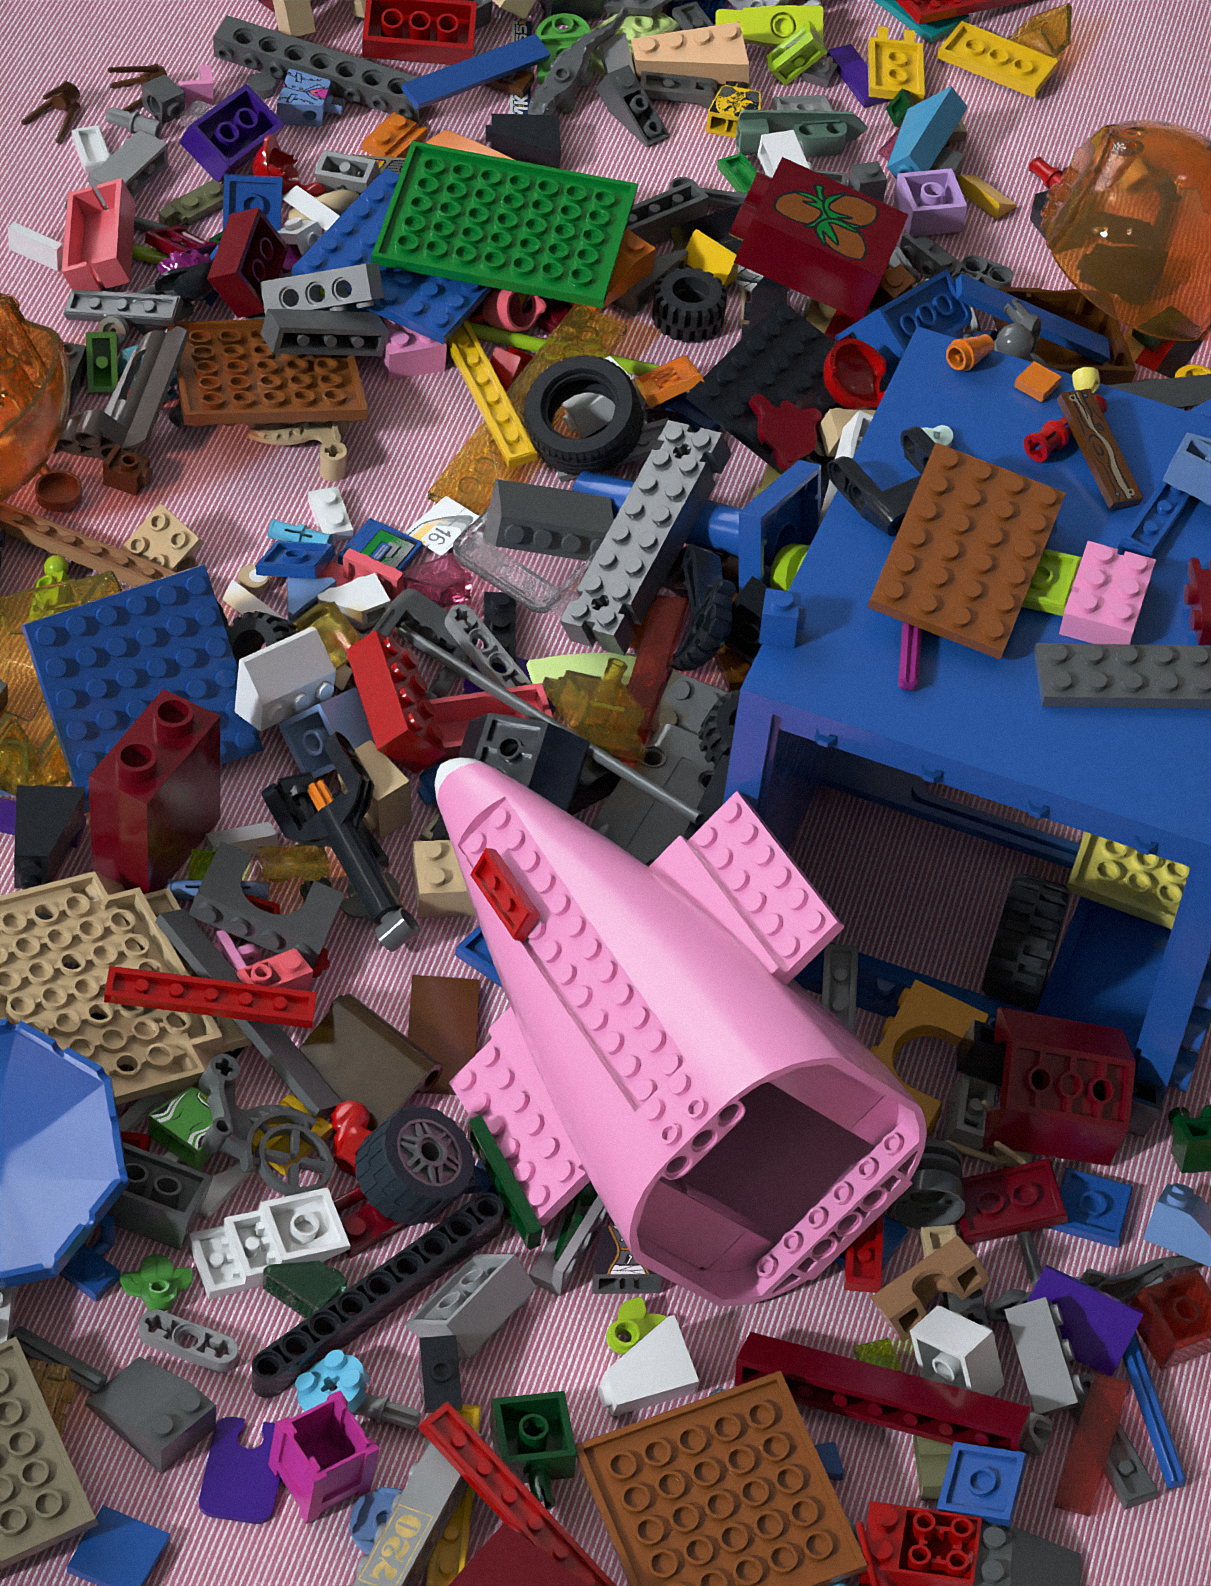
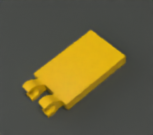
M877 26V37H869L868 42L869 97L893 100L901 89H905L911 92L915 102H922L925 96L923 43L915 42V30L904 29V38L901 41L888 39L889 28Z

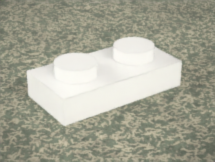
M338 487L308 491V502L319 532L332 534V542L352 539L353 528Z

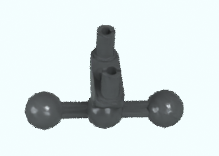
M1013 299L1011 302L1015 306L1014 309L1008 303L1004 307V313L1014 323L1003 327L998 333L997 339L994 341V350L1030 362L1035 361L1047 367L1045 361L1035 354L1041 334V319L1038 315L1030 314L1018 299ZM966 334L963 337L969 338L972 336L970 334Z

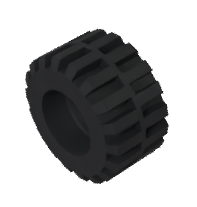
M684 267L681 270L676 268L672 269V273H664L663 277L657 280L654 291L652 320L655 327L661 329L663 335H669L670 339H679L686 343H689V341L701 342V339L709 340L712 338V335H717L724 324L727 302V289L725 285H722V281L718 277L714 278L713 273L709 271L703 272V269L700 268L691 269L690 267Z
M260 611L243 613V618L236 617L233 620L234 625H228L226 628L238 668L239 659L259 651L265 642L266 647L300 632L296 630L297 626L288 622V620Z
M740 690L733 691L731 695L727 693L720 700H717L700 726L701 730L699 731L698 739L702 741L699 747L701 751H706L707 754L704 759L707 763L712 761L715 764L714 770H716L722 755L730 757L733 734L729 726L735 725Z

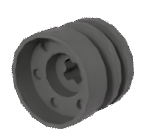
M926 1139L920 1163L911 1178L913 1184L891 1204L892 1215L896 1221L906 1227L915 1229L950 1225L959 1220L965 1212L960 1152L955 1146L946 1141Z

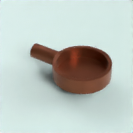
M37 457L33 460L32 465L40 475L35 484V495L38 504L44 509L53 512H64L75 508L82 499L80 479L68 471H52L42 457Z

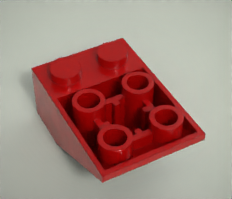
M870 1501L866 1536L879 1586H973L982 1517ZM868 1571L860 1573L859 1586H871Z

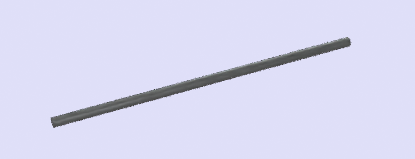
M401 625L398 628L397 635L528 719L549 722L580 736L409 627ZM590 744L587 753L588 757L694 824L699 825L704 820L702 812L596 745Z

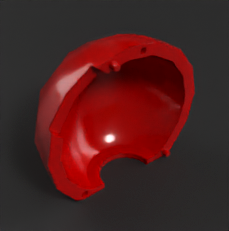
M847 338L838 341L830 350L824 362L823 379L825 387L835 402L846 409L874 410L878 408L885 391H880V381L886 372V360L872 346L861 340Z

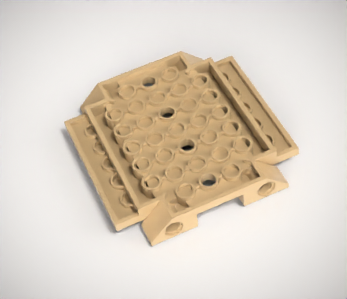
M93 871L0 896V1019L8 1018L11 1024H19L21 1020L55 1039L57 1045L62 1050L69 1047L102 1066L105 1073L112 1079L116 1105L162 1092L166 1102L190 1087H196L201 1091L199 1087L200 1077L214 1055L252 1044V1041L232 1018L104 1002L109 966L199 977L155 923L161 913L181 910L169 888L143 894L140 887L125 891L121 884ZM40 913H45L46 915L52 916L53 918L44 920L40 919L36 915ZM71 962L79 966V968L68 969L63 964ZM93 1013H99L103 1016H106L107 1018L104 1020H96L92 1018L90 1015ZM127 1064L130 1067H134L135 1070L125 1072L120 1070L118 1066Z

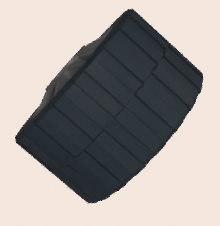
M408 1105L395 1111L364 1139L355 1157L356 1179L359 1181L363 1195L367 1197L368 1202L380 1214L400 1224H424L436 1218L468 1190L475 1174L473 1149L464 1131L456 1125L452 1118L447 1117L437 1109H432L425 1105Z

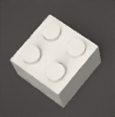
M937 1305L910 1330L922 1378L993 1396L1005 1385L995 1335L987 1326L977 1324L963 1317L958 1312H952Z

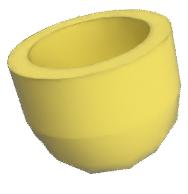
M1083 367L1074 371L1072 380L1075 390L1090 388L1094 394L1100 384L1099 371L1092 367Z

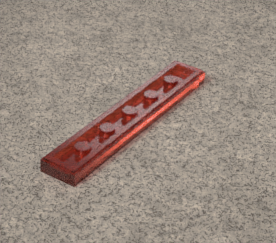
M656 594L608 748L621 762L636 764L639 751L645 747L688 606L686 598Z

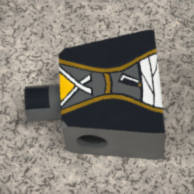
M612 1221L613 1226L601 1227L592 1294L660 1293L662 1276L636 1263L614 1222Z

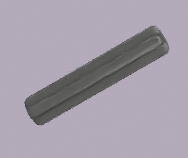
M19 1326L12 1332L10 1339L17 1337L23 1353L90 1392L97 1393L105 1385L107 1376L26 1328Z

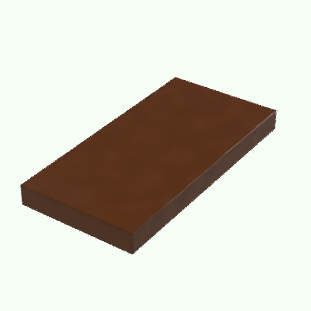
M412 975L408 1038L443 1065L442 1074L435 1085L426 1092L416 1090L415 1093L456 1095L449 1082L476 1055L479 979Z

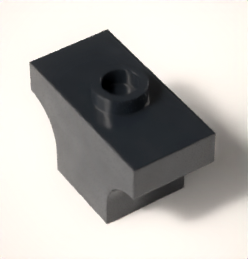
M456 1335L419 1338L418 1371L421 1403L424 1404V1412L434 1413L447 1401L456 1411H461L462 1396Z

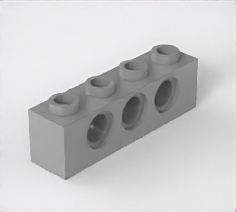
M378 262L260 282L265 315L267 309L321 310V308L329 307L330 311L348 310L347 304L356 303L357 308L374 306V299L384 298ZM347 282H349L352 287V292L350 295L346 291ZM321 286H322V287L324 288V290H325V298H324V299H322L321 296H320V287H321ZM294 291H296V292L298 293V296H299V301H298V303H296V302L294 301V298H293Z

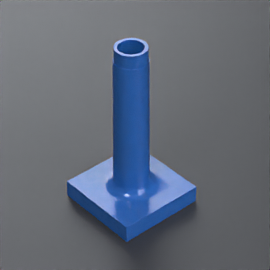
M798 460L743 509L707 500L685 543L739 558V593L752 576L771 588V566L778 552L784 546L791 543L811 545L820 527L818 522L821 515V465ZM583 471L576 478L572 491L611 498L614 520L635 481L603 473L597 474Z

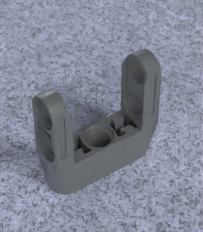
M408 588L403 590L392 601L371 631L377 630L388 637L394 627L399 628L401 625H405L462 662L467 663L469 660V656L445 627L444 621L448 611L415 589ZM472 639V643L476 647L478 639ZM444 666L428 690L436 695L437 698H443L458 674Z

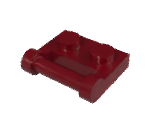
M180 225L146 231L144 242L155 247L157 252L169 255L174 253V251L190 254L195 249L202 255L208 253L210 256L215 247L219 245L214 241L207 242L188 233V230Z
M359 1185L334 1199L333 1202L337 1212L340 1213L365 1199L366 1196L363 1195ZM368 1204L341 1220L350 1243V1249L345 1251V1253L351 1259L408 1226V1224L394 1222L392 1219L380 1214L371 1204Z

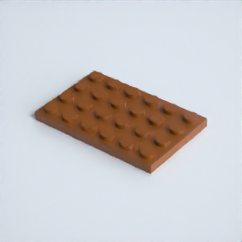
M936 442L867 608L1001 660L1066 492Z

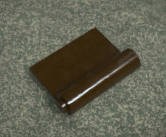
M350 993L344 996L340 995L334 999L327 1015L299 1047L302 1054L342 1102L352 1100L366 1106L370 1113V1120L366 1129L374 1131L395 1111L403 1108L416 1090L426 1092L432 1088L443 1071L441 1063Z

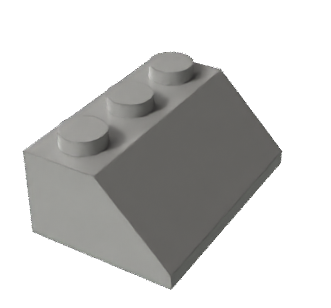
M472 1254L405 1323V1326L419 1338L456 1335L458 1358L470 1359L481 1352L483 1343L491 1335L503 1329L506 1324L505 1320L514 1311L521 1309L528 1302L527 1297L537 1287L515 1254Z

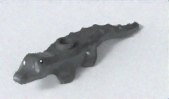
M624 6L611 23L583 34L570 48L565 49L557 56L555 61L550 64V71L546 76L545 82L536 89L534 98L530 100L528 114L554 115L557 106L563 111L564 115L574 110V95L578 88L589 86L591 83L592 69L590 58L600 44L611 38L621 28L628 15L627 7Z
M1182 1255L1170 1256L1149 1261L1131 1271L1109 1276L1104 1272L1089 1268L1086 1269L1081 1277L1074 1278L1124 1302L1161 1274L1175 1268L1195 1265L1199 1262ZM1019 1289L1008 1290L1000 1298L985 1307L987 1319L994 1322L1008 1323L1004 1309L1026 1303L1031 1292Z

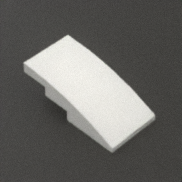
M328 1187L260 1202L259 1210L225 1217L223 1226L191 1232L188 1235V1244L209 1300L282 1279L350 1249V1243Z

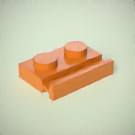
M393 112L362 141V150L373 156L405 158L412 141L422 142L427 137V128H420L416 122Z

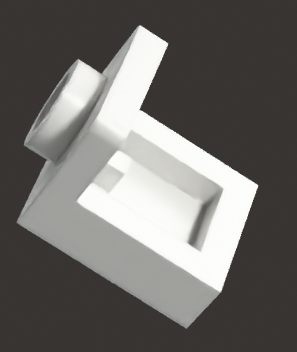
M299 217L288 220L285 223V227L277 231L286 244H297L302 256L323 235L318 221L301 220Z

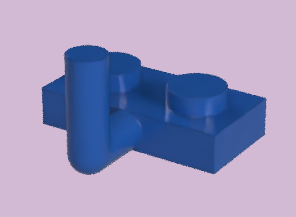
M110 1215L104 1216L100 1221L101 1239L91 1248L82 1244L59 1273V1275L95 1302L120 1280L121 1275L120 1270L102 1258L116 1243L115 1219Z

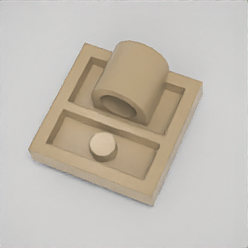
M160 503L120 550L178 573L195 567L196 558L193 555L205 542Z

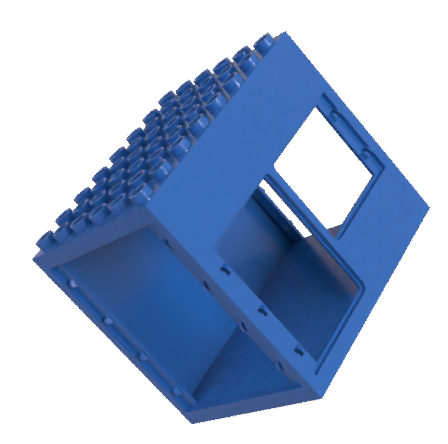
M917 326L853 457V460L881 491L921 475L904 457V450L900 441L902 431L913 426L933 429L944 425L953 432L950 448L1066 492L1056 517L1058 533L1049 535L1044 549L1083 557L1087 542L1091 541L1118 549L1117 554L1124 556L1125 551L1118 548L1121 539L1163 479L1186 433L1211 439V418L1099 384V388L1094 394L1102 396L1107 402L1108 408L1103 416L1143 496L1139 505L1109 510L1074 435L1069 437L1065 447L1050 452L1049 458L1043 462L1032 460L1025 452L1023 441L1027 435L1038 433L1042 430V426L1050 420H1059L1064 417L1057 399L1060 393L1076 391L1071 374L1046 367L1062 376L1060 385L1043 402H1040L1014 387L1016 378L1032 362L993 350V352L987 354L970 370L958 371L953 369L946 359L947 348L957 338ZM1039 445L1036 447V450H1039L1042 446ZM837 490L788 590L802 593L800 608H807L804 630L797 629L794 648L762 644L740 689L723 804L736 791L745 796L788 852L817 788L825 786L1069 869L1073 868L1080 844L932 795L926 791L928 782H938L1028 812L1029 816L1038 819L1046 818L1135 848L1137 852L1146 855L1153 854L1191 867L1172 929L1081 896L1035 1014L1122 1029L1136 1060L1135 1078L1162 1087V1103L1168 1086L1186 1092L1199 1053L1182 1047L1199 1052L1211 1023V709L1042 706L1034 658L1035 644L1093 643L1059 634L1063 616L1024 607L1020 609L1001 660L922 629L920 671L917 688L914 691L900 689L898 678L903 621L867 608L896 536H889L866 521ZM1194 496L1153 556V559H1156L1153 573L1130 645L1211 646L1198 645L1196 632L1190 630V605H1186L1184 602L1185 584H1190L1188 576L1190 558H1198L1201 569H1209L1211 561V506ZM824 949L793 978L804 989L821 995ZM858 952L856 1007L887 1018L889 1016L895 1018L900 1008L897 1006L901 993L906 987L911 989L915 979L989 1014V1025L994 1027L996 1026L997 1008L999 1007L1034 1013Z

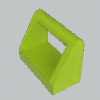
M808 21L767 54V66L770 72L786 86L828 53V50L813 23ZM806 34L804 37H802L799 41H797L794 45H792L789 49L786 50V46H788L789 44H791L792 42Z

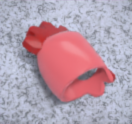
M494 288L469 318L473 323L486 321L495 328L519 332L528 330L534 325L539 314L546 311L547 303L540 296L530 295L532 309L530 312L523 314L522 306L527 294Z

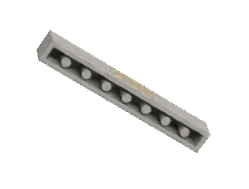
M477 1433L483 1439V1434ZM426 1439L424 1454L419 1462L415 1461L410 1468L408 1484L403 1493L398 1492L393 1500L389 1519L386 1523L379 1525L374 1538L375 1544L370 1554H364L357 1569L358 1576L352 1586H415L468 1488V1482L428 1439Z

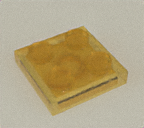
M304 844L257 846V860L263 879L268 878L271 882H285L288 880V877H301L306 881L320 880L322 876H330V865L324 846L316 847Z

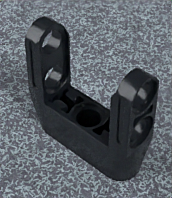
M913 426L902 431L900 441L904 450V457L921 475L889 489L881 491L853 458L841 456L828 463V474L833 485L866 521L889 536H897L935 445V442L919 426Z

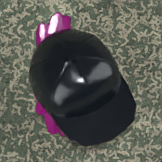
M193 249L190 254L174 251V253L170 254V258H163V262H159L158 270L162 274L155 280V290L160 292L174 290L178 296H181L182 300L187 301L204 300L210 297L215 292V288L207 280L213 263L209 254L205 253L202 255L198 250Z

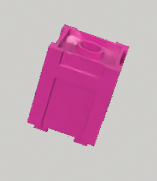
M341 1390L327 1396V1401L291 1419L287 1416L275 1423L268 1465L274 1475H279L299 1505V1514L306 1524L319 1518L321 1512L354 1495L360 1497L371 1491L379 1448L372 1437L368 1439L348 1409V1401Z

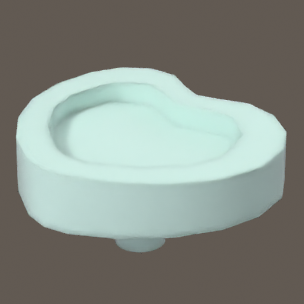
M940 425L933 429L922 428L935 443L937 442L947 447L951 446L953 432L949 427Z

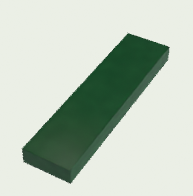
M479 1115L471 1118L468 1125L467 1138L498 1196L504 1202V1207L521 1239L529 1250L540 1246L542 1226L482 1116Z

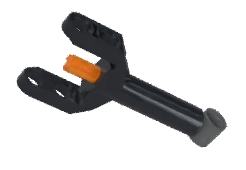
M336 731L325 740V751L349 792L346 794L341 793L334 799L323 780H319L317 783L312 782L307 792L318 812L308 821H305L292 796L285 793L277 784L271 783L261 794L286 839L304 845L332 848L375 925H378L374 929L378 940L387 950L394 952L419 933L420 928L414 917L403 908L402 903L359 830V825L370 808L375 785L351 743L343 734Z

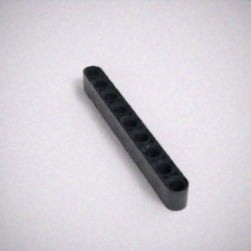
M493 1193L478 1195L259 1352L252 1361L251 1384L253 1391L264 1398H272L279 1395L293 1385L299 1375L307 1372L315 1363L324 1359L329 1352L344 1348L498 1236L503 1226L504 1202ZM381 1292L384 1293V1295H377L374 1293ZM348 1312H354V1313H357V1314H356V1315H350V1314H347V1313H348ZM320 1332H327V1333H330V1334H329V1335H321V1334H319V1333H320ZM293 1352H299V1353H302V1354H301V1355H292L291 1353H293ZM269 1372V1373H273L274 1375H272V1376H265V1375H262V1374Z

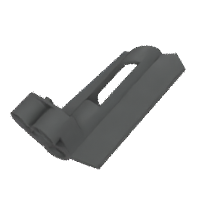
M177 325L168 333L154 330L144 335L139 341L137 349L132 352L105 411H76L75 414L64 418L55 445L61 451L68 454L93 458L99 457L105 461L115 444L122 445V450L129 451L147 443L190 332ZM143 354H145L144 357H143V360H142V362H141L140 368H139V370H138V373H137V375H136V378H135V380H134V383H133V386H132V388H131V391H130V393H129V396H128V398H127V394H128L129 388H130V386H131V383H132V381H133V378H134V376H135L136 370H137V368H138V366H139V363H140V361H141V358H142Z

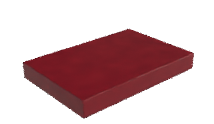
M1050 1158L962 1178L965 1212L958 1222L966 1245L1068 1222Z

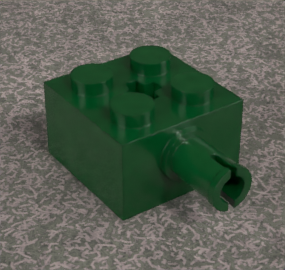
M565 1391L492 1398L489 1423L494 1452L522 1483H529L530 1492L540 1503L544 1501V1507L547 1510L552 1509L556 1505V1501L553 1495L551 1480L574 1478L577 1456Z

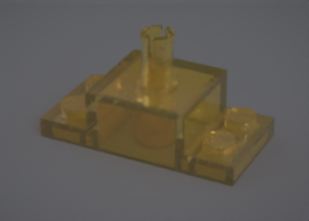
M609 658L602 677L566 670L564 677H558V679L544 678L542 685L546 696L575 733L610 755L639 761L644 760L648 749L640 741V737L636 732L645 711L621 682L628 668L625 662L616 658Z

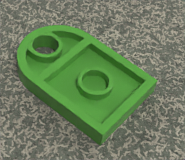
M561 13L552 15L539 24L536 34L551 55L548 61L537 64L538 84L545 82L546 76L550 71V64L555 61L557 56L565 49L570 48L583 34L590 32V27L584 19L574 14ZM560 25L569 26V28L564 30L558 29L557 27ZM591 56V58H590V60H591L590 66H591V69H592V72H591V81H593V66H592V56Z

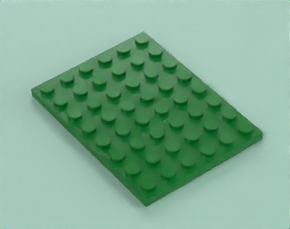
M412 141L371 255V263L378 262L379 266L603 309L636 198L638 184Z

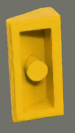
M959 175L958 184L962 194L994 218L998 219L1016 208L1014 202L978 176Z
M696 229L685 249L688 251L687 265L693 269L700 268L703 269V272L709 271L713 273L714 278L718 277L722 281V285L727 286L737 279L738 264L734 263L737 255Z

